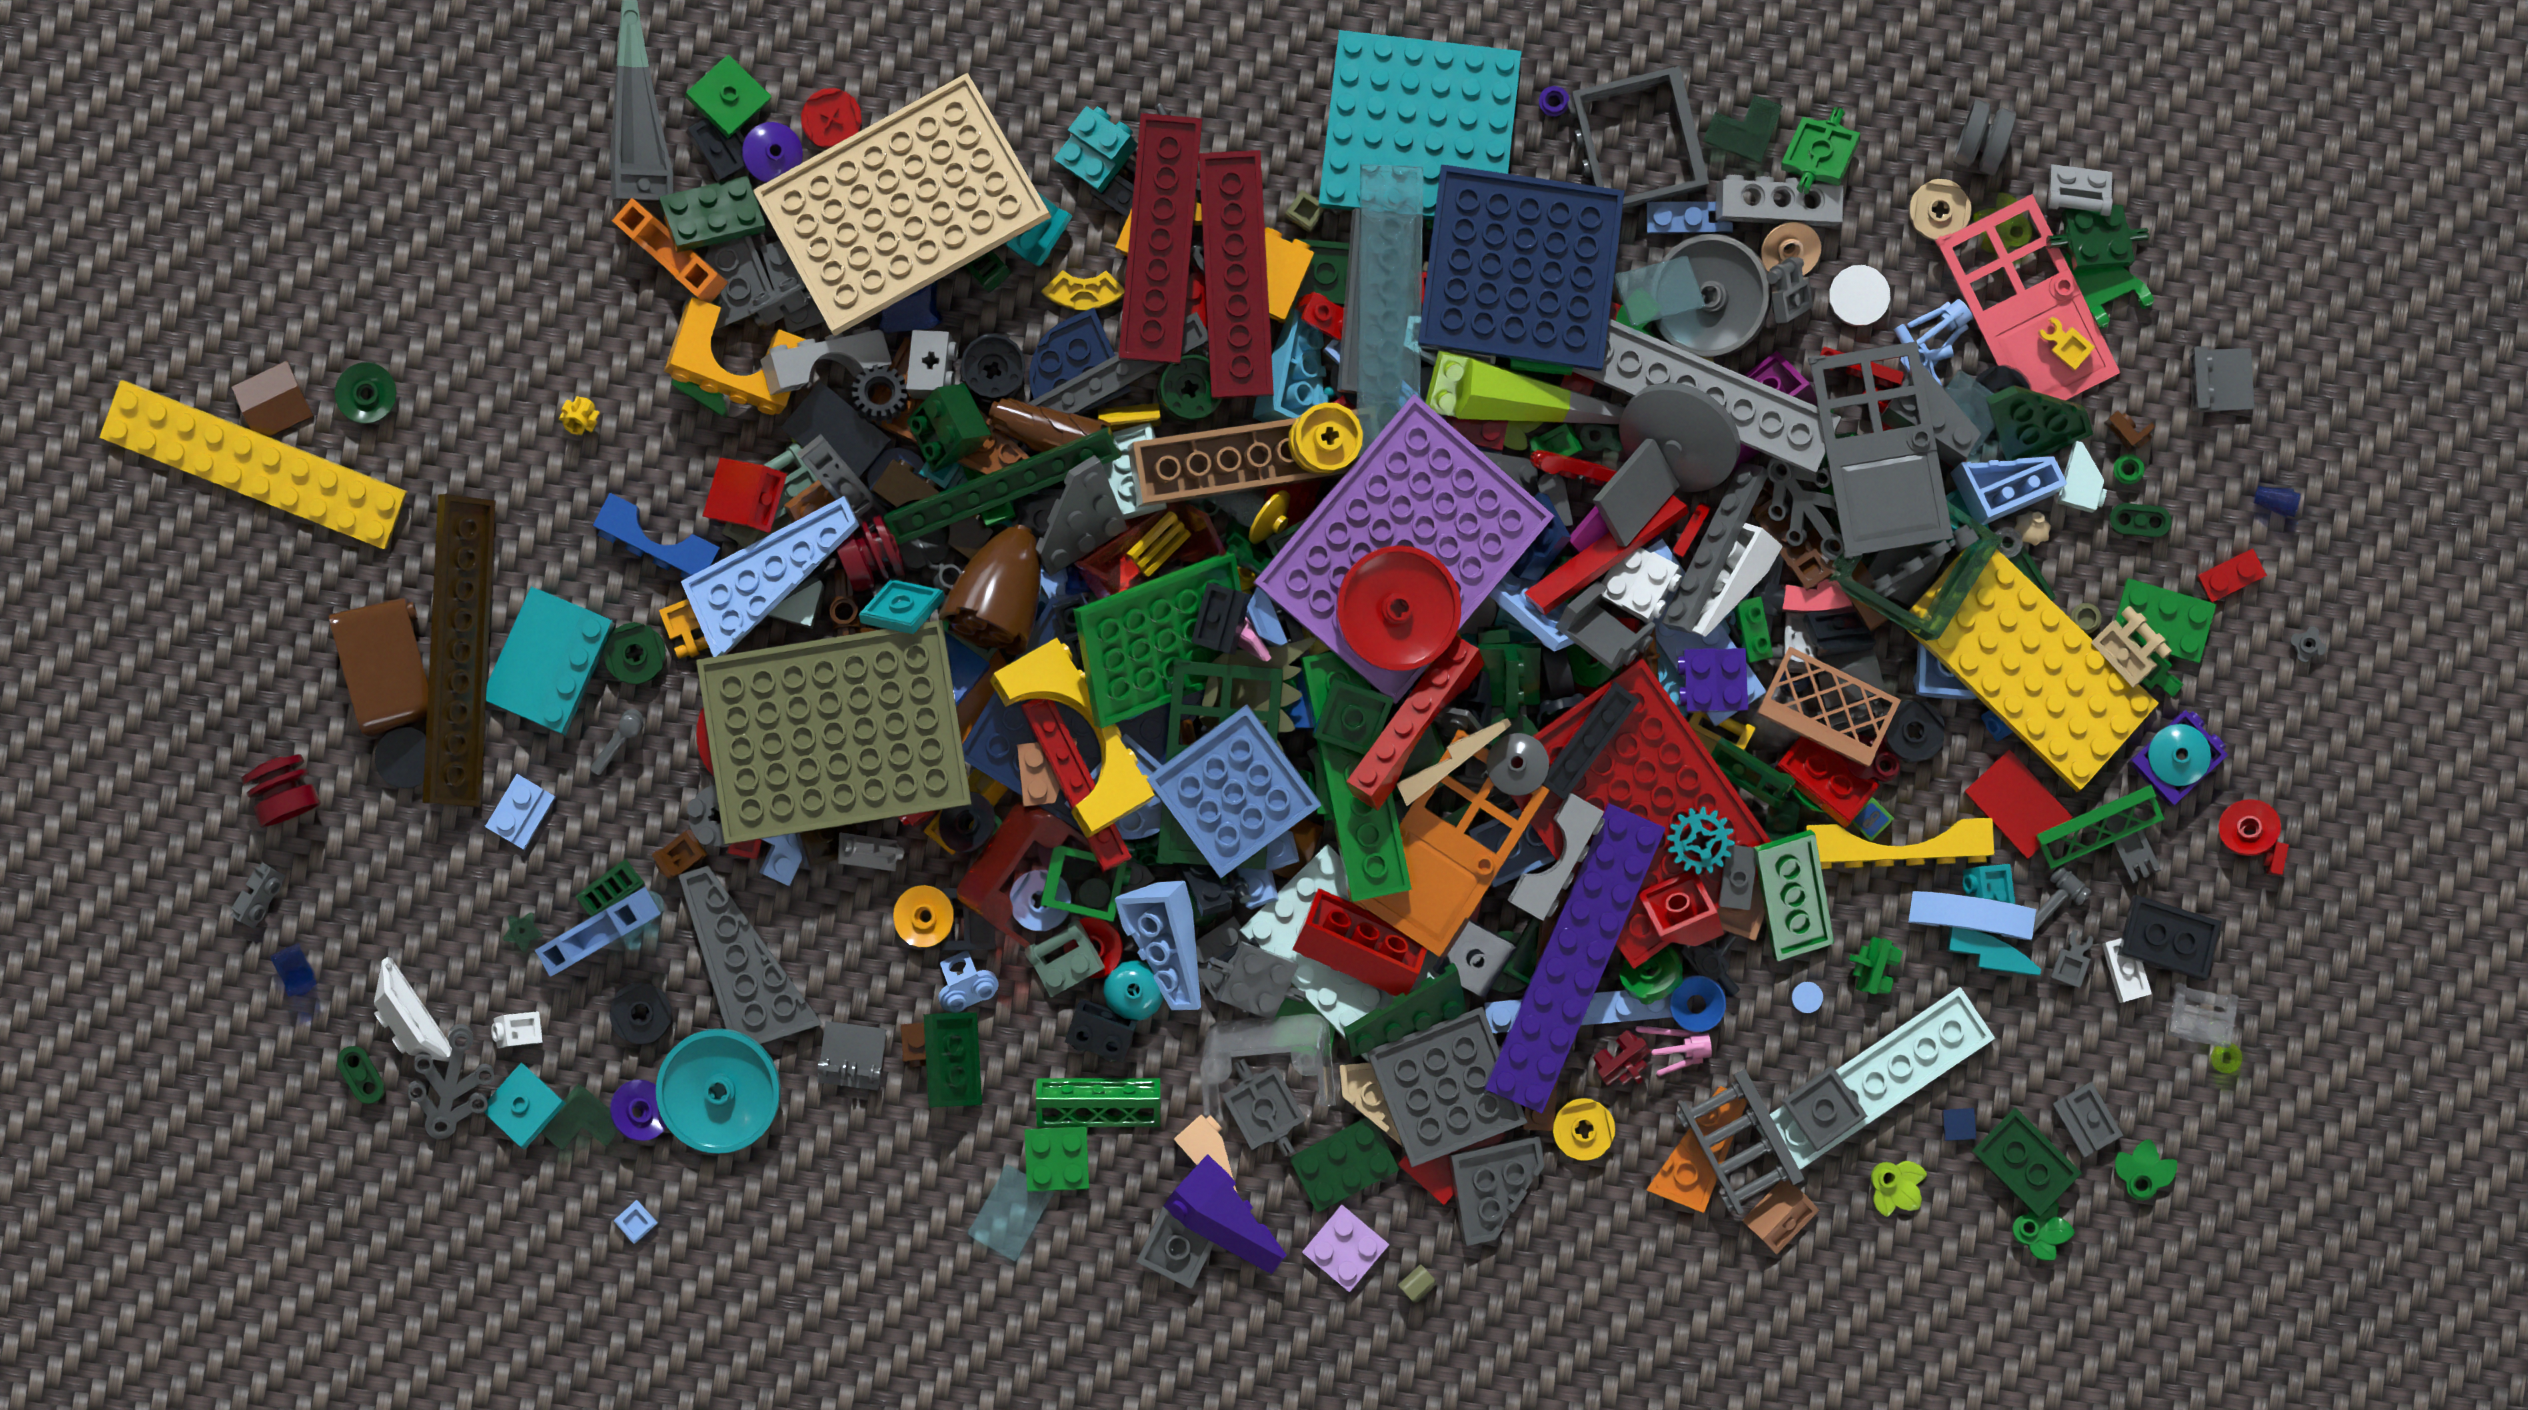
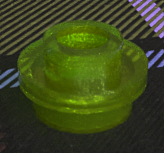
M2230 1042L2218 1044L2211 1053L2213 1067L2221 1073L2236 1071L2242 1063L2241 1050ZM2223 1052H2228L2231 1055V1061L2228 1064L2221 1061Z

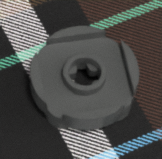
M712 785L700 791L695 799L688 803L687 812L689 814L690 829L701 844L721 848L728 847L732 844L726 845L724 842L722 823L718 824L717 821H714L715 811L720 810L716 785Z

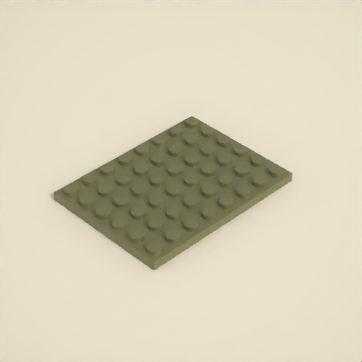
M942 620L925 622L914 634L882 629L696 660L723 836L726 845L972 805Z

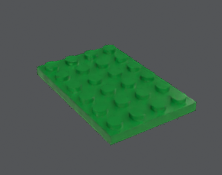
M1226 552L1073 609L1094 726L1102 729L1171 702L1173 658L1179 657L1190 659L1193 662L1212 663L1218 656L1224 653L1223 651L1192 643L1191 640L1207 582L1242 592L1234 553ZM1184 674L1182 697L1205 689L1208 676Z

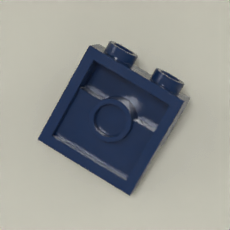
M1539 492L1534 498L1550 511L1554 517L1509 569L1514 576L1520 579L1525 578L1538 581L1571 539L1549 496Z

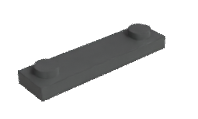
M821 434L797 453L800 459L836 500L845 496L861 530V523L866 521L870 531L873 532L876 529L873 518L880 515L883 522H885L884 516L888 512Z

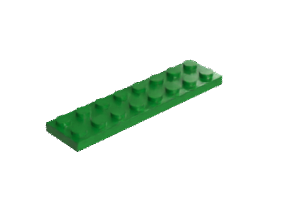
M1333 652L1300 658L1314 729L1334 677L1371 689L1370 684ZM1317 739L1349 901L1355 902L1412 890L1392 792L1378 811L1354 797L1347 784V780L1365 755Z

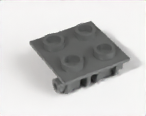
M825 1021L821 1057L817 1069V1082L879 1091L887 1029Z

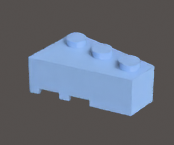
M2054 456L2021 458L2015 461L2000 462L1999 460H1990L1985 463L1961 462L1950 473L1977 528L2053 496L2067 485Z

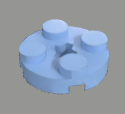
M1034 870L1023 874L1016 880L1010 892V907L1015 919L1022 926L1033 931H1048L1058 927L1069 914V911L1048 906L1046 908L1040 906L1039 909L1033 907L1035 901L1032 897L1035 893L1037 895L1043 893L1048 870ZM1060 877L1055 900L1071 904V894L1068 886Z

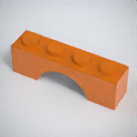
M633 198L629 200L612 220L700 300L711 304L729 283L692 249L677 253L668 228Z

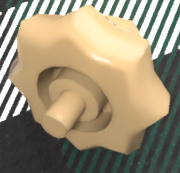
M2029 511L2016 517L2017 524L2014 532L2020 536L2022 542H2029L2036 546L2040 542L2049 540L2051 525L2045 520V516L2042 513Z

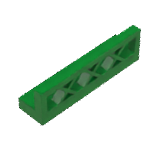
M2152 785L2035 835L2050 869L2164 820L2165 818L2155 798L2156 794ZM2146 800H2149L2156 815L2146 821L2132 817L2136 805ZM2132 807L2129 815L2121 812L2127 808ZM2114 814L2127 818L2123 831L2117 834L2104 829L2108 817ZM2103 819L2101 827L2092 825ZM2131 820L2140 823L2128 828ZM2086 826L2099 831L2094 844L2089 846L2075 842L2080 829ZM2075 832L2072 840L2064 837ZM2102 833L2110 835V837L2099 841ZM2057 839L2070 843L2066 856L2054 861L2047 844ZM2074 845L2082 848L2076 852L2071 853Z
M1037 1078L1036 1126L1160 1127L1161 1079ZM1043 1108H1056L1061 1113L1057 1116H1043ZM1078 1108H1087L1092 1113L1088 1116H1079L1074 1111ZM1109 1108H1118L1123 1113L1119 1116H1109L1105 1111ZM1140 1108H1154V1116H1140L1136 1111Z

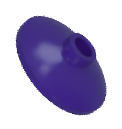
M762 123L753 128L744 139L742 146L743 162L747 170L760 181L767 183L800 165L802 162L803 151L798 136L793 130L781 123ZM771 146L779 148V156H773L770 153Z
M632 1080L616 1090L610 1103V1115L613 1124L622 1135L635 1141H648L657 1137L665 1130L666 1124L658 1109L656 1085L646 1080ZM634 1107L640 1110V1118L633 1115L632 1110Z

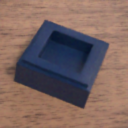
M1974 1108L1942 1110L1944 1141L1976 1139Z

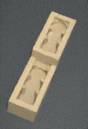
M1508 718L1451 743L1447 747L1451 755L1450 758L1400 780L1397 786L1406 806L1511 725Z

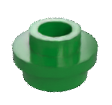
M2133 454L2122 455L2114 463V476L2124 485H2133L2143 477L2144 464L2139 457ZM2129 464L2133 467L2134 472L2132 475H2126L2123 472L2124 465Z

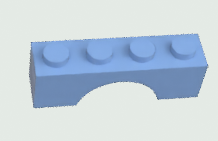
M646 887L542 945L535 952L551 977L661 913Z

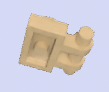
M2129 606L2121 613L2129 622L2122 628L2116 620L2112 621L2091 643L2132 687H2136L2157 666L2149 656L2156 651L2162 659H2165L2172 650L2164 643L2166 639L2160 633L2156 634L2146 623L2147 619L2141 613L2137 614ZM2135 631L2148 642L2143 648L2131 637Z

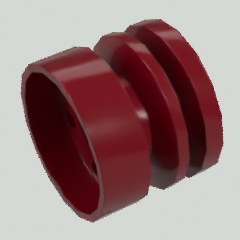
M880 515L873 518L878 530L877 532L871 534L867 522L864 521L861 523L864 537L858 539L855 533L852 532L836 548L856 595L875 587L874 572L879 571L882 578L889 582L890 577L886 567L892 565L897 577L905 575L900 549L893 534L890 533Z
M301 754L289 757L282 756L269 760L241 777L243 786L258 784L247 792L249 798L260 796L264 798L262 802L253 808L261 828L290 820L321 804L313 784L302 786L298 784L300 780L309 774L306 768L293 771V769L304 763Z

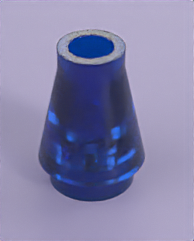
M2258 485L2254 504L2261 505L2285 518L2287 516L2295 517L2301 493L2294 492V488H2274Z

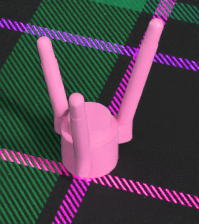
M1637 1026L1635 1028L1636 1032L1688 1037L1683 1039V1045L1652 1050L1651 1053L1654 1056L1684 1052L1685 1057H1691L1658 1070L1656 1073L1658 1076L1674 1072L1692 1064L1703 1063V1058L1712 1056L1711 1041L1708 1033L1700 1034L1699 1032L1658 1027Z

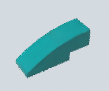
M1949 927L1946 951L1977 955L1975 968L2039 976L2041 974V968L2011 945L1976 930Z

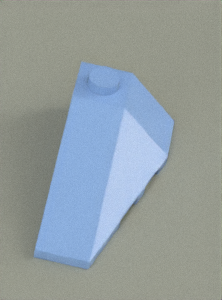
M1157 882L1117 896L1115 902L1122 927L1127 936L1132 935L1140 949L1137 953L1142 961L1147 960L1155 974L1153 978L1171 1010H1198L1201 1007L1193 909L1186 882Z

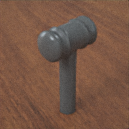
M629 709L624 712L619 722V730L590 767L591 771L595 774L600 775L627 738L635 737L639 733L643 724V716L638 710Z
M2065 865L2058 867L2050 877V881L2056 883V887L2059 889L2036 912L2033 934L2068 897L2070 900H2074L2075 905H2081L2091 894V889L2086 888L2085 883H2082L2073 875L2072 871H2068Z

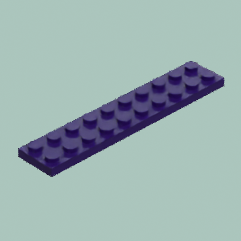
M1607 803L1602 818L1605 819L1599 833L1592 837L1589 844L1590 848L1579 867L1484 1087L1485 1090L1539 1113L1544 1111L1666 829L1659 824L1610 803Z

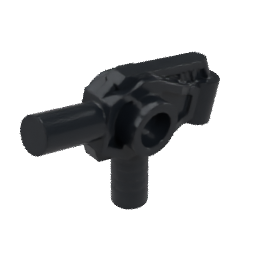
M1726 931L1714 950L1704 943L1698 946L1683 944L1680 950L1700 976L1708 977L1714 981L1717 980L1730 997H1733L1740 991V988L1726 973L1730 964L1724 958L1729 948L1737 939L1735 936Z

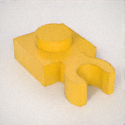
M2051 317L2048 321L2054 326V333L2050 335L2043 329H2040L2038 335L2045 341H2053L2055 346L2050 351L2070 369L2075 371L2095 346L2073 327H2070L2065 333L2062 330L2061 322L2057 318Z

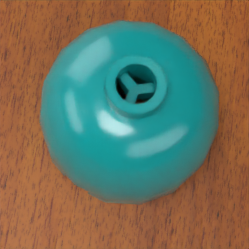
M1129 960L1120 963L1108 974L1105 979L1103 994L1106 1005L1114 1013L1125 1019L1141 1021L1150 1018L1159 1010L1164 997L1153 978L1155 974L1149 964L1144 961ZM1131 984H1135L1133 988H1128ZM1139 986L1140 991L1137 994L1136 989ZM1128 991H1133L1135 996H1131Z

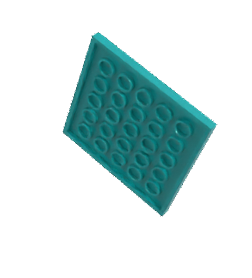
M1339 30L1318 207L1349 211L1358 208L1418 219L1434 220L1441 164L1508 174L1521 51Z

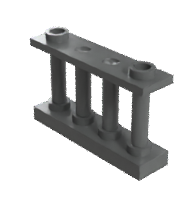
M1746 1069L1732 1075L1735 1080L1731 1083L1732 1087L1690 1109L1686 1102L1683 1101L1677 1104L1680 1111L1676 1112L1683 1128L1690 1127L1725 1193L1720 1196L1729 1212L1734 1210L1738 1215L1744 1212L1740 1202L1777 1182L1789 1180L1791 1185H1795L1804 1180L1801 1171ZM1737 1097L1739 1100L1745 1098L1750 1109L1746 1110L1744 1116L1703 1136L1695 1121L1696 1119ZM1751 1125L1754 1127L1760 1126L1765 1135L1760 1138L1761 1142L1718 1164L1710 1147ZM1765 1153L1769 1155L1775 1154L1780 1163L1775 1166V1170L1733 1192L1725 1177L1726 1174Z

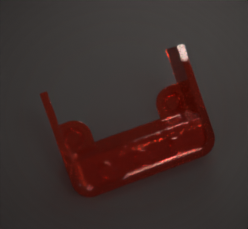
M1183 501L1166 503V509L1125 520L1127 530L1073 562L1074 566L1099 600L1135 587L1149 577L1141 573L1126 553L1169 511L1176 514L1177 519L1184 524V528L1191 533V536L1150 576L1177 558L1194 563L1201 560L1208 551L1217 556H1225L1227 553L1208 514ZM1171 524L1158 538H1161L1173 525ZM1151 545L1139 556V559L1151 548Z
M1021 801L1012 808L957 887L958 900L966 908L1027 950L1030 943L1005 926L1012 915L1013 905L1011 900L1001 893L999 889L1034 840L1047 848H1055L1060 846L1069 835L1091 852L1092 850L1086 838L1065 822L1038 805L1024 807L1023 801Z

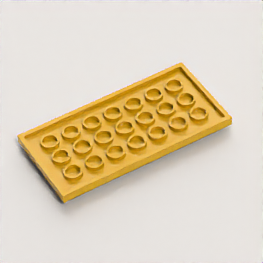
M1980 533L1977 535L1979 539L1960 553L1898 622L2076 792H2079L2159 703L2139 684L2136 687H2132L2091 643L2093 640Z

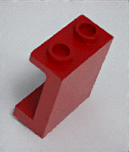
M719 457L702 517L722 524H737L770 533L787 474L764 465Z

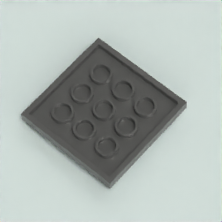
M1483 1007L1462 1014L1456 1019L1446 1020L1433 1025L1427 1030L1412 1033L1398 1041L1378 1046L1367 1052L1411 1168L1527 1123L1520 1104L1484 1089L1500 1050Z

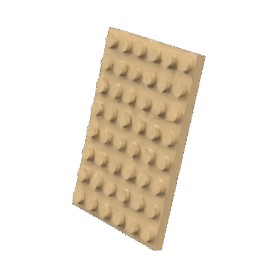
M968 73L753 190L833 336L842 333L1051 218L1046 206Z

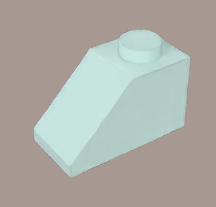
M2076 441L2072 444L2064 474L2067 485L2060 490L2057 503L2093 513L2096 511L2097 506H2103L2107 489L2102 488L2104 479L2084 444Z

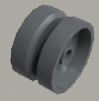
M1975 98L1963 127L1953 163L1968 168L1973 164L1977 152L1980 151L1979 172L1994 177L2001 160L2004 159L2013 133L2011 131L2016 112L2001 107L1996 112L1992 123L1989 124L1988 121L1991 114L1990 103Z

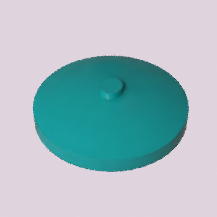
M729 1029L703 1030L682 1040L664 1059L656 1082L658 1109L668 1129L686 1145L708 1153L734 1152L755 1142L773 1122L781 1098L779 1074L768 1052L749 1036Z

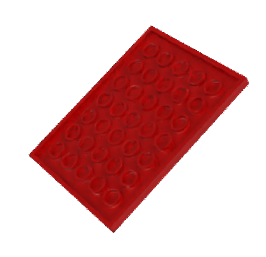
M1642 658L1532 736L1544 746L1548 754L1550 766L1613 682H1616L1640 700L1570 792L1602 811L1605 810L1607 803H1610L1666 828L1638 892L1687 872L1684 870L1685 862L1683 860L1679 863L1674 862V859L1678 856L1677 852H1668V849L1674 846V841L1667 840V836L1675 834V831L1670 827L1671 824L1679 825L1681 823L1677 815L1681 814L1685 818L1689 817V808H1693L1695 814H1699L1701 807H1705L1706 815H1710L1713 810L1718 811L1716 817L1718 821L1726 817L1727 822L1723 825L1724 828L1733 829L1734 831L1727 835V839L1734 841L1735 845L1756 847L1772 842ZM1519 757L1514 758L1511 765L1520 768L1523 765V760ZM1550 790L1530 821V824L1555 860L1558 861L1563 850V836L1553 818L1563 799ZM1533 794L1510 796L1521 812H1523ZM1700 819L1703 828L1709 831L1718 829L1712 822ZM1689 823L1683 828L1680 841L1687 839L1691 831ZM1697 832L1696 839L1687 843L1686 846L1699 845L1701 849L1706 848L1705 842L1714 838L1715 835L1703 836L1701 832ZM1591 834L1586 845L1589 846L1594 834ZM1722 840L1714 842L1710 850L1712 858L1718 853ZM1693 850L1683 852L1691 860L1701 862L1699 853ZM1576 861L1574 867L1571 870V872L1574 873V877L1571 881L1572 883L1581 865V863L1578 861ZM1714 863L1712 864V873H1709L1706 867H1702L1701 873L1698 875L1717 910L1721 907L1718 906L1723 867ZM1757 866L1755 869L1754 883L1759 880ZM1638 893L1616 942V946L1633 969L1671 943L1660 939Z

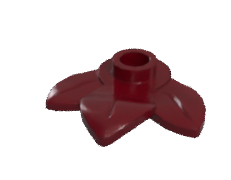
M1857 734L1859 741L1870 747L1876 738V734H1874L1873 739ZM1883 738L1870 767L1867 768L1851 760L1847 768L1857 778L1865 780L1874 777L1879 781L1889 782L1898 776L1900 762L1888 750ZM1880 763H1885L1888 766V772L1880 769Z

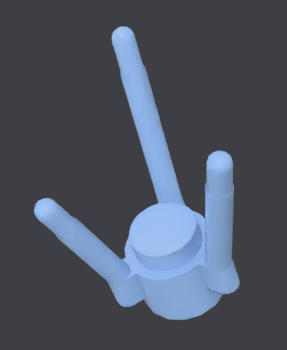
M1957 299L1952 304L1946 302L1940 308L1909 322L1907 326L1913 328L1943 314L1940 316L1942 321L1919 338L1917 345H1922L1947 327L1950 331L1956 330L1942 347L1952 346L1957 338L1969 328L1966 323L1973 319V315L1965 303L1960 299ZM1938 361L1932 362L1933 367L1937 364Z

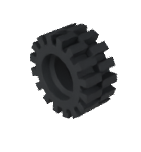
M873 365V370L869 371L868 367L863 369V375L858 374L856 376V383L853 382L852 385L853 407L855 411L858 410V416L861 419L865 416L866 422L870 424L872 420H875L876 425H882L884 420H886L887 424H890L893 417L896 419L900 418L901 411H905L906 403H908L907 384H905L904 377L902 375L898 376V371L894 368L892 371H889V366L883 365V369H878V365ZM876 385H883L890 389L892 397L887 403L877 405L869 400V390Z

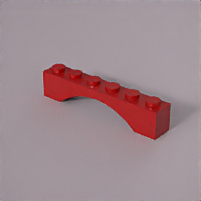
M1455 635L1448 648L1435 659L1348 778L1347 784L1354 797L1377 811L1380 809L1396 787L1410 754L1427 727L1452 699L1468 688L1485 665L1480 650Z

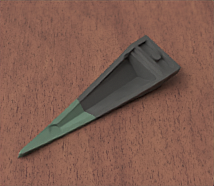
M622 0L609 159L612 200L629 201L633 198L636 201L659 202V196L673 193V169L654 94L637 0Z

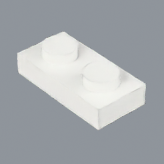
M2122 938L2102 943L2119 1003L2152 994L2143 963L2117 955Z

